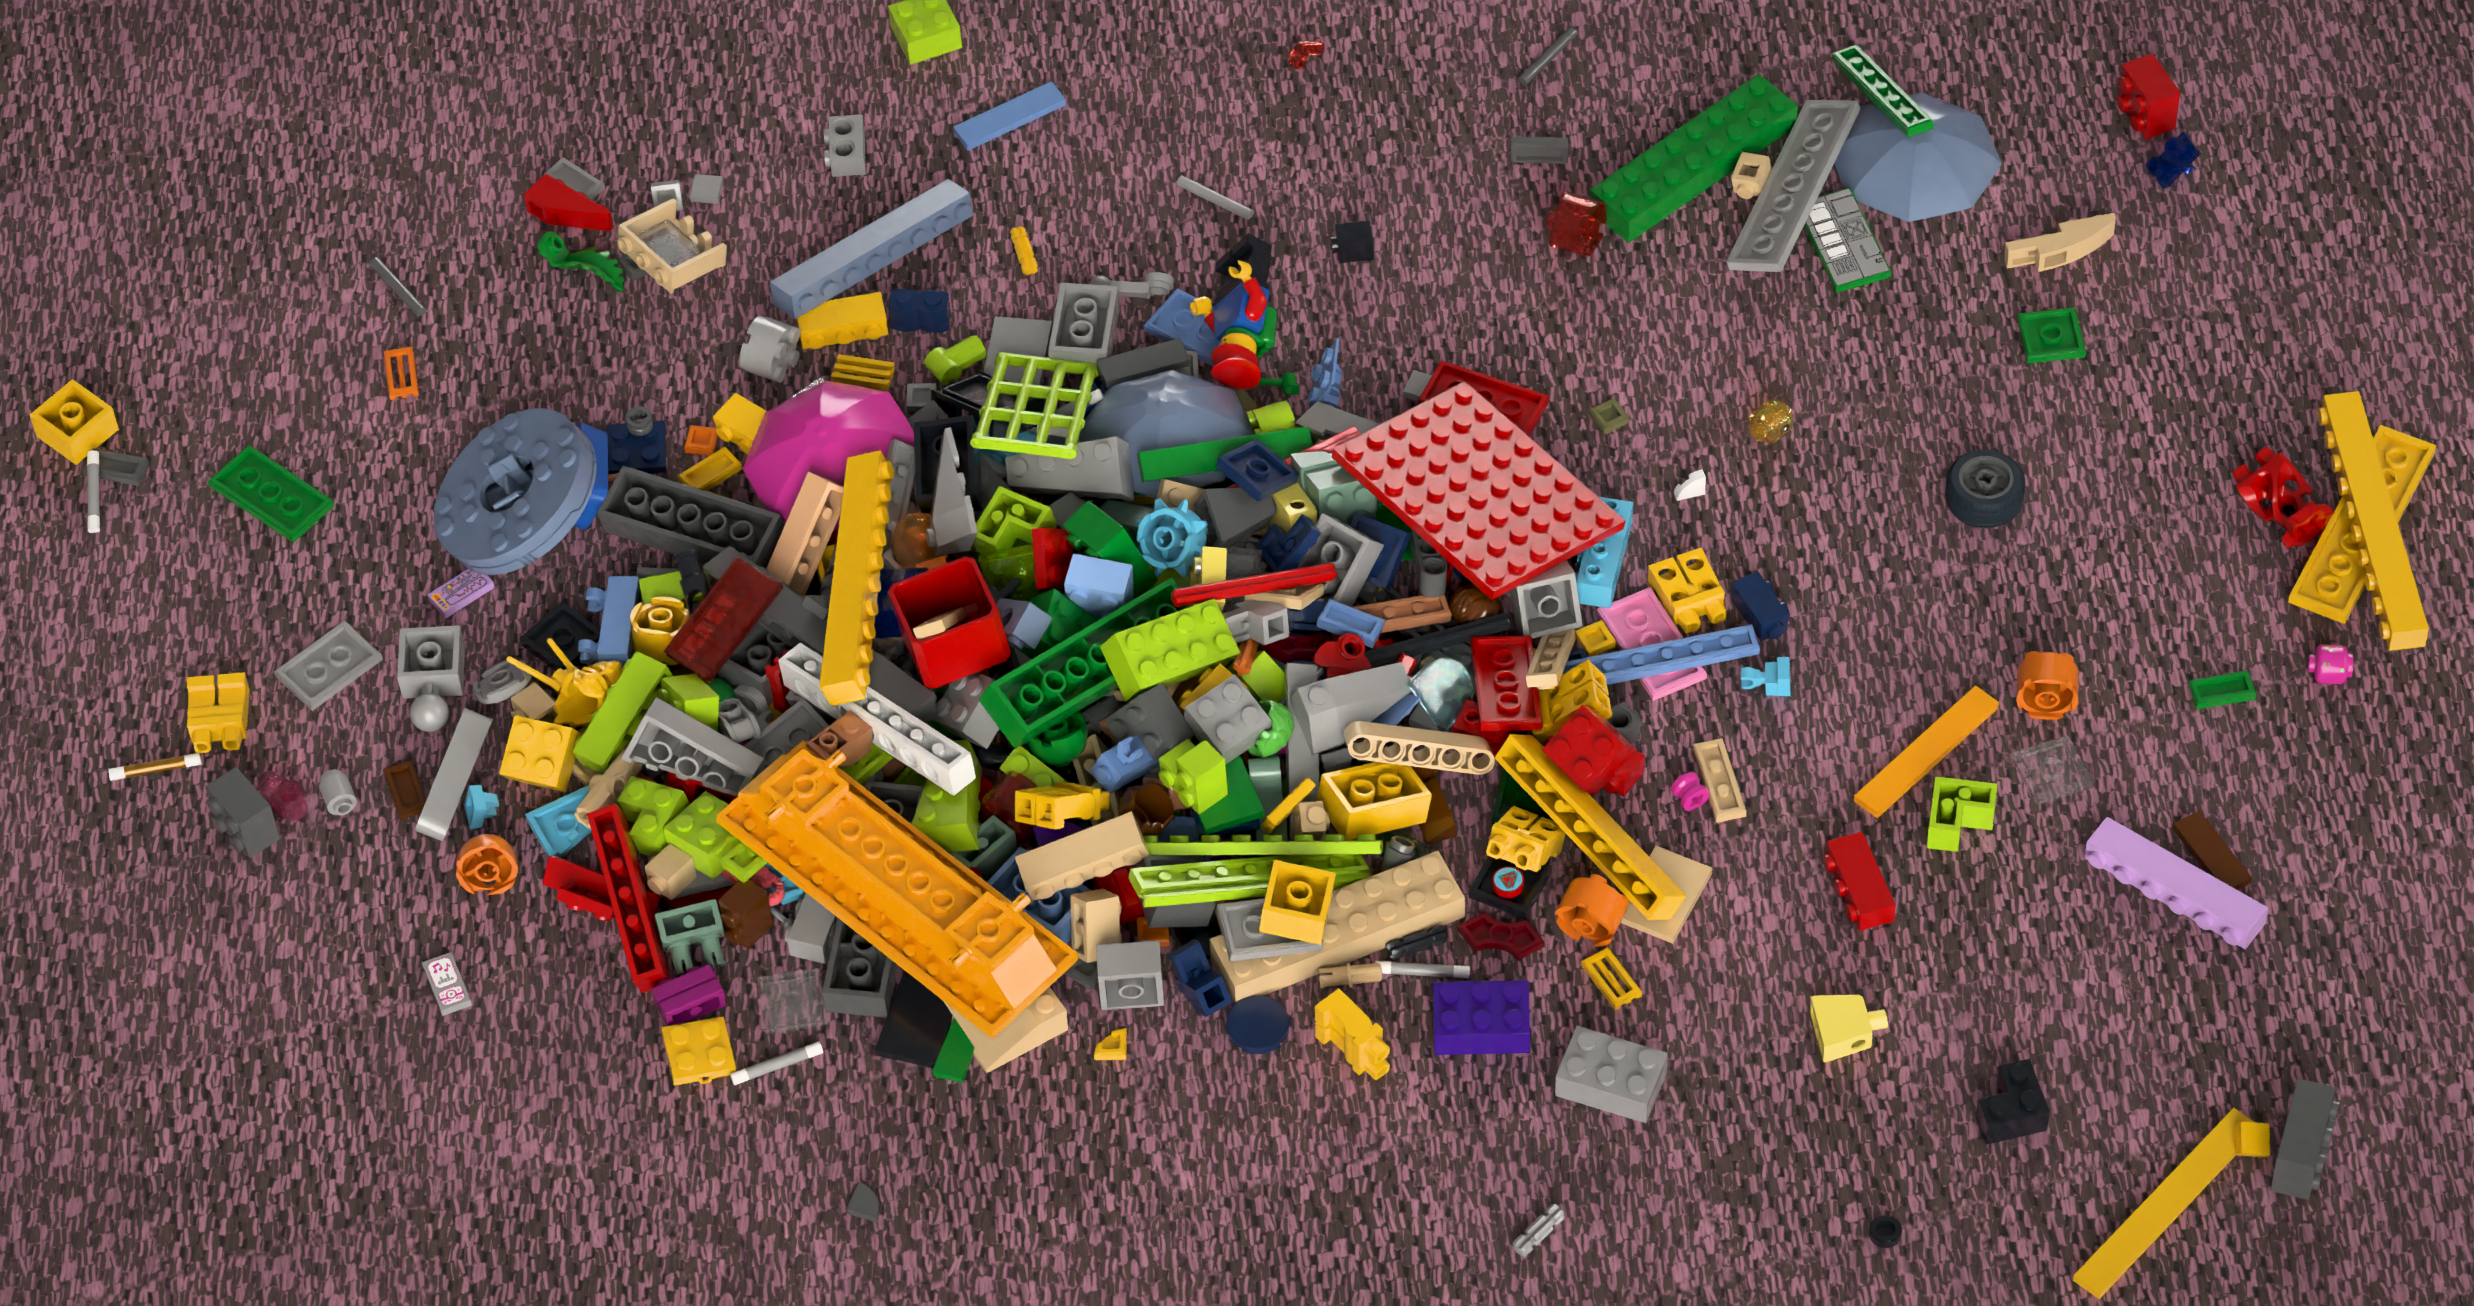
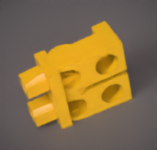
M1702 547L1677 555L1676 561L1672 557L1648 565V584L1657 593L1674 624H1679L1686 634L1697 631L1700 628V616L1707 614L1710 622L1713 624L1726 620L1725 592L1722 586H1720ZM1696 559V563L1686 565L1689 560ZM1663 569H1669L1668 573L1658 574Z
M1589 659L1564 673L1558 685L1550 689H1538L1543 724L1542 730H1532V734L1541 743L1547 741L1549 736H1555L1582 704L1593 707L1606 720L1612 717L1606 676Z
M245 672L219 674L217 684L214 675L187 677V728L196 753L209 752L214 741H222L223 749L228 751L239 750L242 739H247L246 729L250 689Z
M1065 781L1056 782V786L1047 785L1015 790V821L1054 830L1064 828V819L1099 820L1100 811H1106L1110 808L1108 791Z
M1512 806L1492 826L1486 853L1487 856L1492 858H1501L1514 863L1516 867L1523 870L1529 869L1538 872L1541 869V865H1545L1550 856L1556 858L1561 853L1566 833L1555 821L1544 817L1538 820L1539 815ZM1515 817H1521V818H1524V819H1526V820H1519V819H1517V818H1515ZM1543 828H1549V829H1552V830H1554V831H1548V830H1545V829H1543Z
M1339 988L1315 1005V1037L1323 1045L1331 1040L1344 1052L1346 1061L1353 1065V1070L1358 1075L1366 1071L1374 1080H1378L1390 1070V1064L1385 1060L1390 1053V1047L1383 1041V1028L1377 1023L1372 1025L1369 1017Z

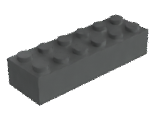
M622 466L597 512L603 530L606 533L673 554L698 549V561L704 564L728 546H731L739 553H745L758 567L767 568L785 526L780 514L626 466Z

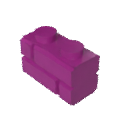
M710 964L703 967L694 966L688 969L684 975L675 979H663L656 987L651 988L654 1004L666 1026L687 1023L726 1006L723 988Z

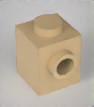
M536 682L523 688L511 697L513 707L511 715L513 719L514 715L535 720L541 719L554 722L557 717L553 708L555 702Z
M668 844L658 855L653 856L645 866L649 888L654 893L662 894L670 900H673L697 877L693 857L672 844Z

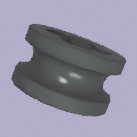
M637 406L627 412L625 418L627 429L632 435L643 436L652 430L653 420L649 409ZM642 419V423H636V420Z

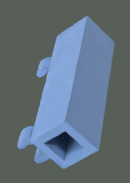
M609 576L607 591L599 588L587 589L588 611L599 612L603 608L604 610L599 643L589 639L579 640L578 652H581L580 663L590 664L595 660H598V662H612L615 660L624 667L627 660L632 659L634 650L630 614L632 609L641 603L642 597L638 576Z
M1138 735L1135 737L1130 736L1120 741L1117 746L1102 753L1090 770V773L1111 794L1158 768L1159 758L1153 760Z

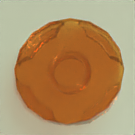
M914 513L907 515L897 523L891 534L890 547L892 553L894 552L901 566L912 572H916V564L943 556H935L933 546L929 547L927 544L926 529H929L930 514Z

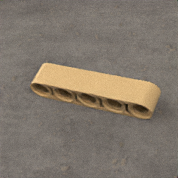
M1354 721L1347 725L1344 730V739L1348 751L1352 757L1359 760L1477 775L1488 773L1495 765V758L1488 741L1480 736L1363 721ZM1358 738H1365L1363 742L1354 743V741ZM1390 741H1394V742H1395V743H1394L1392 746H1390V747H1384V745H1385L1387 742H1390ZM1419 745H1425V747L1419 751L1414 750V748ZM1448 749H1455L1450 754H1443ZM1478 753H1484L1482 757L1473 758Z

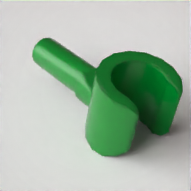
M1286 373L1282 378L1277 379L1261 378L1258 384L1282 387L1285 395L1299 393L1297 377L1293 373Z

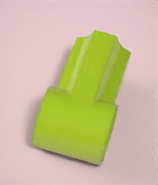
M972 335L947 350L943 347L933 349L926 356L924 364L941 384L948 385L949 381L952 379L957 380L961 376L962 370L986 358L987 353L979 337Z

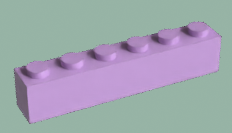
M2106 817L2087 841L2085 859L2093 867L2105 869L2115 875L2116 879L2121 883L2131 884L2140 889L2149 899H2157L2168 905L2174 913L2186 915L2193 919L2200 928L2212 930L2221 935L2230 945H2238L2246 950L2266 924L2268 907L2109 817Z

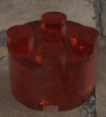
M1564 191L1561 194L1556 210H1552L1547 218L1546 225L1551 228L1549 245L1580 256H1591L1603 237V234L1599 233L1601 223L1606 225V204L1596 199Z
M1007 772L982 798L981 803L984 811L981 813V817L985 822L994 815L1014 830L1018 846L1021 842L1029 840L1034 834L1033 827L1036 825L1015 821V790L1038 786L1022 774L1018 773L1013 777L1011 776L1012 772Z

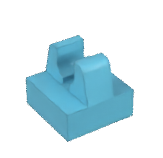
M481 785L469 786L464 803L470 829L482 827L485 818L497 815L495 807H499L497 794L483 792Z

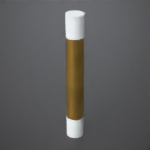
M200 753L111 768L109 769V777L113 781L202 765Z

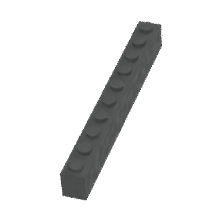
M728 546L703 565L709 588L717 594L741 563L780 586L782 589L756 622L791 648L802 643L823 657L827 620H822L803 607L804 596L800 597L794 593L785 582H779L771 576L766 568L758 567L745 553H739L731 546ZM871 648L873 660L869 665L870 684L868 687L924 723L929 722L938 715L935 692L916 681L908 671H902L895 666L886 655L882 656Z

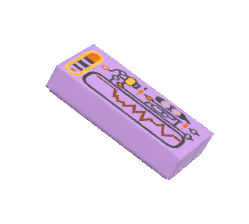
M467 569L427 595L429 601L446 619L495 588L488 575Z

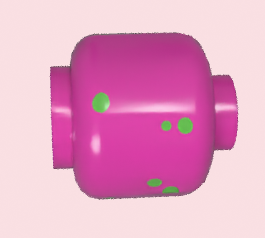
M2318 645L2315 654H2309L2308 672L2314 673V679L2317 683L2343 684L2347 677H2352L2353 653H2348V649L2343 645Z

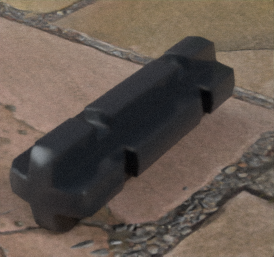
M1438 925L1429 928L1430 932L1423 930L1403 937L1401 942L1398 939L1388 942L1386 950L1389 958L1396 960L1404 957V953L1411 955L1431 948L1430 944L1434 943L1437 946L1445 943L1447 935L1443 926Z

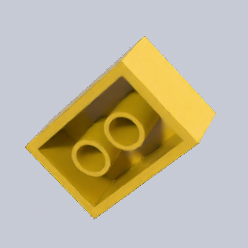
M1373 762L1321 774L1316 802L1323 801L1324 810L1328 811L1330 822L1339 834H1344V840L1357 839V834H1379L1426 823L1432 794L1411 766Z

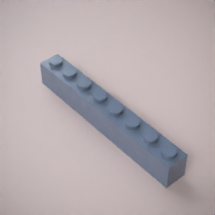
M949 179L929 189L770 281L773 305L792 318L797 319L973 216L970 192Z

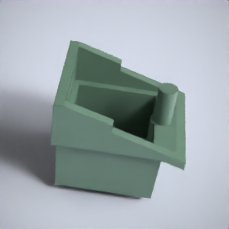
M1318 451L1290 454L1291 468L1300 474L1297 483L1316 507L1317 522L1322 513L1335 517L1348 525H1351L1355 512L1376 520L1375 512H1378L1377 497L1332 458V453Z

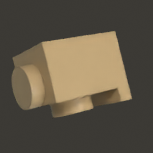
M1747 152L1741 153L1731 177L1733 191L1743 199L1759 196L1771 172L1769 156Z
M1323 801L1299 802L1291 813L1294 835L1312 834L1313 840H1326L1325 832L1329 829L1330 818L1328 811L1324 810Z

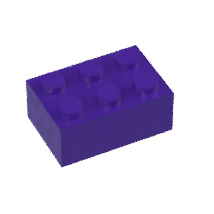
M1528 980L1433 982L1435 1055L1530 1053Z

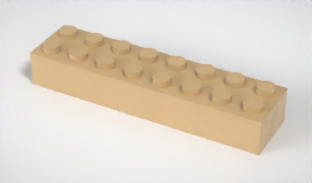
M1435 851L1334 890L1322 937L1323 947L1321 951L1230 962L1224 938L1221 934L1209 939L1211 960L1218 973L1222 975L1227 990L1236 1004L1242 999L1251 996H1264L1318 975L1319 968L1341 966L1386 948L1388 942L1397 939L1401 942L1403 937L1423 930L1428 932L1430 931L1429 928L1438 925L1443 926L1464 918L1465 897L1440 852Z

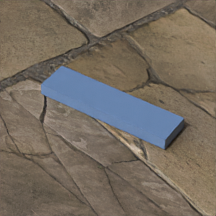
M1051 81L954 126V134L968 151L1065 106L1066 99Z

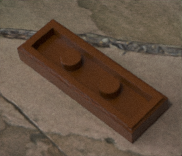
M2200 811L2173 823L2174 832L2206 873L2236 890L2251 884L2252 877Z

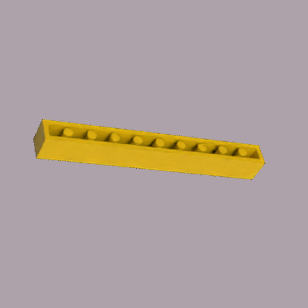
M2356 391L2324 395L2322 408H2318L2317 411L2318 422L2320 426L2324 425L2325 427L2324 442L2326 448L2331 449L2332 470L2333 472H2338V491L2340 496L2344 495L2346 500L2344 510L2346 518L2352 521V540L2359 545L2358 560L2360 566L2365 567L2366 588L2368 591H2372L2373 613L2374 615H2379L2380 637L2381 639H2386L2389 651L2425 647L2429 627L2360 393Z
M881 450L847 458L819 688L831 706L866 699L867 686L870 684L869 665L873 660L872 639L876 636L874 622L875 615L878 614L877 596L878 592L881 591L880 570L884 567L882 553L883 546L886 545L885 527L889 522L888 501H891L892 498L890 484L891 479L894 478L892 463L885 459Z

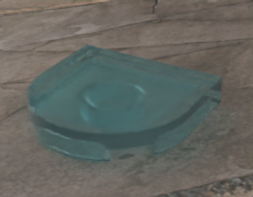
M1441 658L1429 662L1407 683L1414 695L1421 696L1422 699L1419 702L1441 732L1447 731L1455 723L1466 700L1473 699V682L1469 672L1460 662L1452 658Z

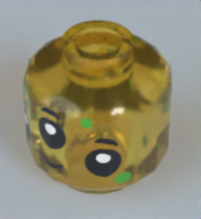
M1765 401L1749 417L1750 433L1760 442L1764 441L1768 444L1778 442L1793 427V413L1791 409L1782 401Z

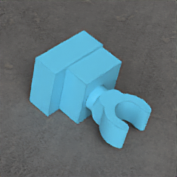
M1777 657V662H1765V672L1751 667L1741 668V688L1752 689L1765 684L1766 695L1791 696L1789 657Z

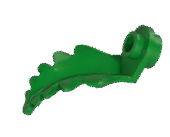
M553 231L544 233L539 239L538 250L545 259H548L551 267L591 270L597 276H603L604 281L610 282L617 292L624 290L622 284L624 278L619 276L623 273V270L620 267H615L619 263L617 259L607 260L610 252L596 253L598 248L591 247L575 253H569L562 238Z

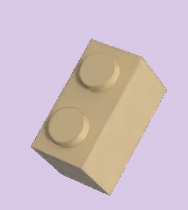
M1105 889L1070 895L1072 949L1078 953L1079 959L1087 963L1097 961L1096 945H1104L1110 942L1122 943L1119 925V915L1121 914L1119 896Z

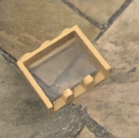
M673 198L620 224L617 239L619 249L633 259L639 268L645 270L655 279L658 285L663 286L670 294L674 292V289L718 267H724L726 265L727 245L724 243L712 248V236L708 231L699 234L697 238L694 235V220L690 215L681 218L679 222L676 219L677 201Z

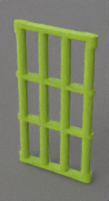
M1005 352L997 353L994 361L995 370L992 380L987 384L988 393L984 406L980 408V420L976 432L972 435L970 445L973 448L1074 459L1078 452L1077 442L1079 434L1085 425L1084 415L1087 404L1092 399L1091 389L1093 381L1099 372L1097 363ZM1007 366L1025 367L1021 383L1003 381ZM1037 369L1054 371L1050 387L1032 385ZM1066 372L1083 374L1079 390L1062 388ZM999 394L1017 395L1014 408H996ZM1029 397L1046 399L1043 413L1025 411ZM1058 400L1076 402L1072 416L1055 414ZM992 420L1009 422L1005 438L987 436ZM1021 423L1039 425L1035 442L1017 440ZM1051 427L1069 429L1065 445L1047 443Z

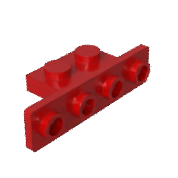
M554 855L548 858L543 885L558 890L556 900L566 903V907L569 909L592 912L593 917L599 920L611 921V919L615 918L603 873ZM646 889L655 919L661 896Z

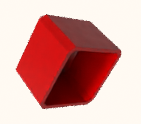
M962 557L894 583L889 589V597L901 635L925 687L938 688L1003 663L1009 658L1011 651L999 610L975 559ZM960 607L964 608L966 617L961 622L944 632L923 639H916L913 630L915 627L936 615Z

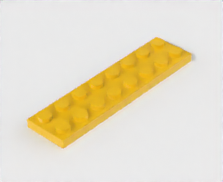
M2380 425L2373 440L2397 522L2399 523L2435 454L2437 445ZM2344 495L2301 572L2288 600V603L2343 624L2348 620L2366 585L2365 567L2360 566L2358 560L2359 545L2352 540V521L2345 516L2344 503L2346 500Z

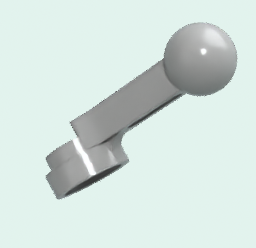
M1161 272L1146 274L1143 282L1109 280L1105 276H1096L1091 280L1090 285L1118 286L1119 296L1150 299L1151 294L1168 295L1170 290L1173 289L1174 278L1169 274Z

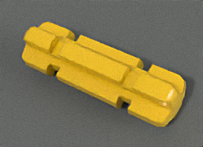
M1023 226L1013 227L1010 231L1011 239L1015 245L1014 248L1021 264L1022 272L1025 275L1035 274L1038 271L1037 262L1033 257L1034 253L1027 238L1026 230Z

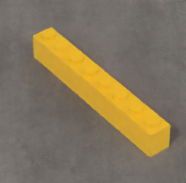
M1510 734L1494 757L1495 760L1648 920H1670L1686 898V894L1589 793L1584 792L1542 751L1544 747L1533 735Z

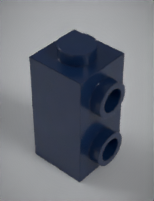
M1756 571L1731 582V600L1749 625L1752 624L1754 632L1761 642L1768 638L1776 639L1787 630L1788 618L1790 617L1789 609L1785 602L1778 600L1769 580H1764L1761 574Z

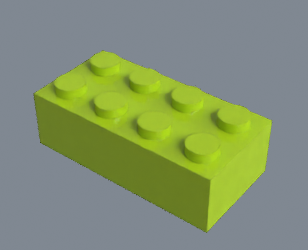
M1215 598L1115 633L1100 646L1126 702L1161 683L1168 687L1199 676L1208 668L1214 670L1220 663L1226 666L1240 654V650Z

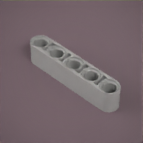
M464 708L415 831L442 842L444 841L492 723V718Z

